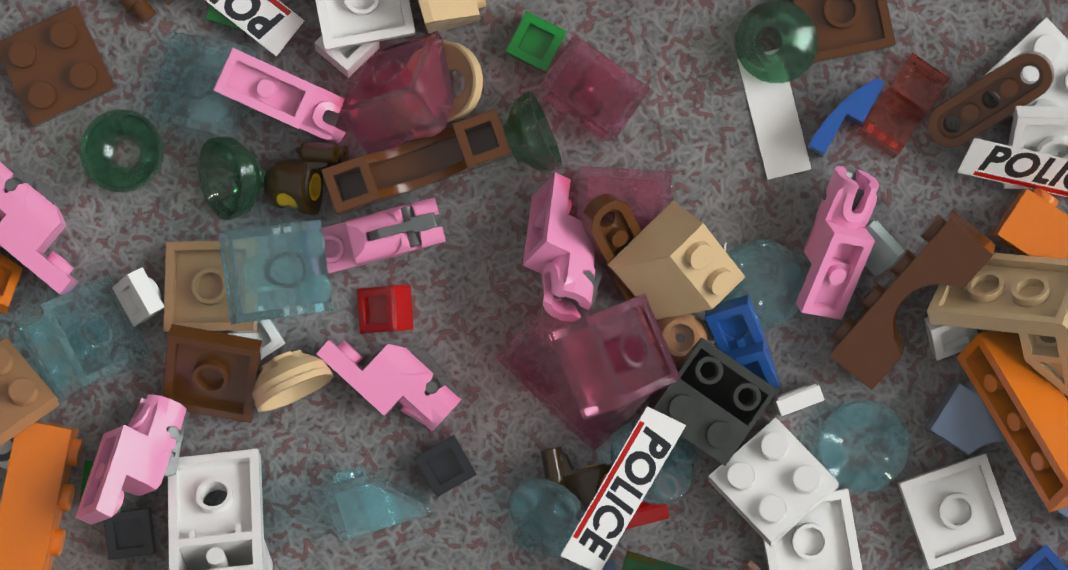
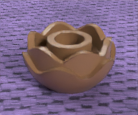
M695 313L660 319L653 326L651 340L656 355L663 362L675 366L700 338L706 341L709 340L703 320ZM677 334L684 335L683 342L676 341Z

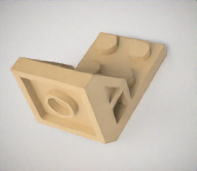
M994 253L991 259L963 290L948 285L938 286L927 309L930 324L1019 333L1024 360L1068 397V259Z

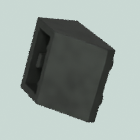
M700 338L671 370L647 406L685 424L686 426L681 436L726 466L778 390L711 343Z

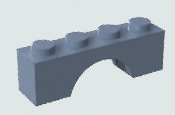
M968 380L965 386L960 383H952L924 427L925 430L950 446L968 455L986 444L1006 441L970 380ZM1039 496V502L1044 505L1043 501ZM1068 507L1054 511L1068 520Z

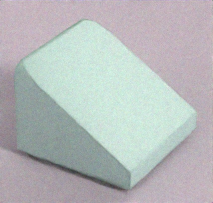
M874 220L866 226L875 243L865 266L874 276H877L892 266L905 250L878 221Z

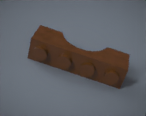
M494 109L454 123L443 130L413 142L381 152L362 155L321 171L336 214L343 216L512 157L497 110Z
M953 209L944 219L936 215L920 234V237L925 241L914 253L906 249L890 268V271L895 275L884 287L876 283L860 302L865 309L855 320L847 316L831 335V338L836 342L832 347L830 356L871 390L875 388L903 355L905 343L899 333L896 322V312L900 303L913 291L928 285H948L963 290L994 255L996 244Z

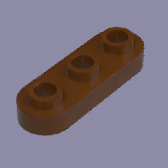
M1037 51L1022 52L942 102L933 110L928 120V130L932 139L943 147H959L1013 114L1016 106H1026L1039 98L1049 89L1054 79V68L1051 61L1044 54ZM1026 66L1035 67L1039 72L1038 80H1026L1023 77V68ZM995 91L1000 97L999 104L996 106L988 105L984 101V93ZM949 115L957 116L961 121L960 129H949L945 124L946 117Z
M613 194L599 195L585 208L582 217L583 227L618 293L631 305L642 307L608 266L641 232V229L627 204Z

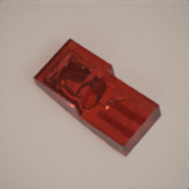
M912 52L857 134L892 158H895L900 154L921 119L929 112L950 78Z

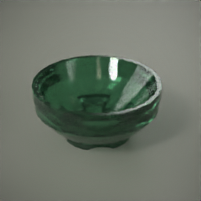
M772 0L757 5L743 17L736 32L735 48L742 66L752 76L768 83H786L802 76L812 65L818 50V33L811 16L803 8L791 2ZM768 27L776 28L782 36L780 49L772 55L763 53L758 46L760 33Z
M526 92L515 99L509 111L507 123L503 124L504 133L512 153L519 164L524 163L540 172L549 173L562 169L563 165L559 148L547 117L533 92Z
M117 109L98 116L89 124L82 136L79 154L86 175L95 184L112 192L127 193L145 187L156 177L163 162L164 146L157 128L149 119L131 110ZM123 141H134L140 148L139 160L131 167L120 166L114 156L116 147Z
M229 136L211 138L204 143L199 155L198 172L201 189L209 207L214 214L224 220H232L246 215L255 204L260 188L264 186V171L259 165L257 155L241 142Z

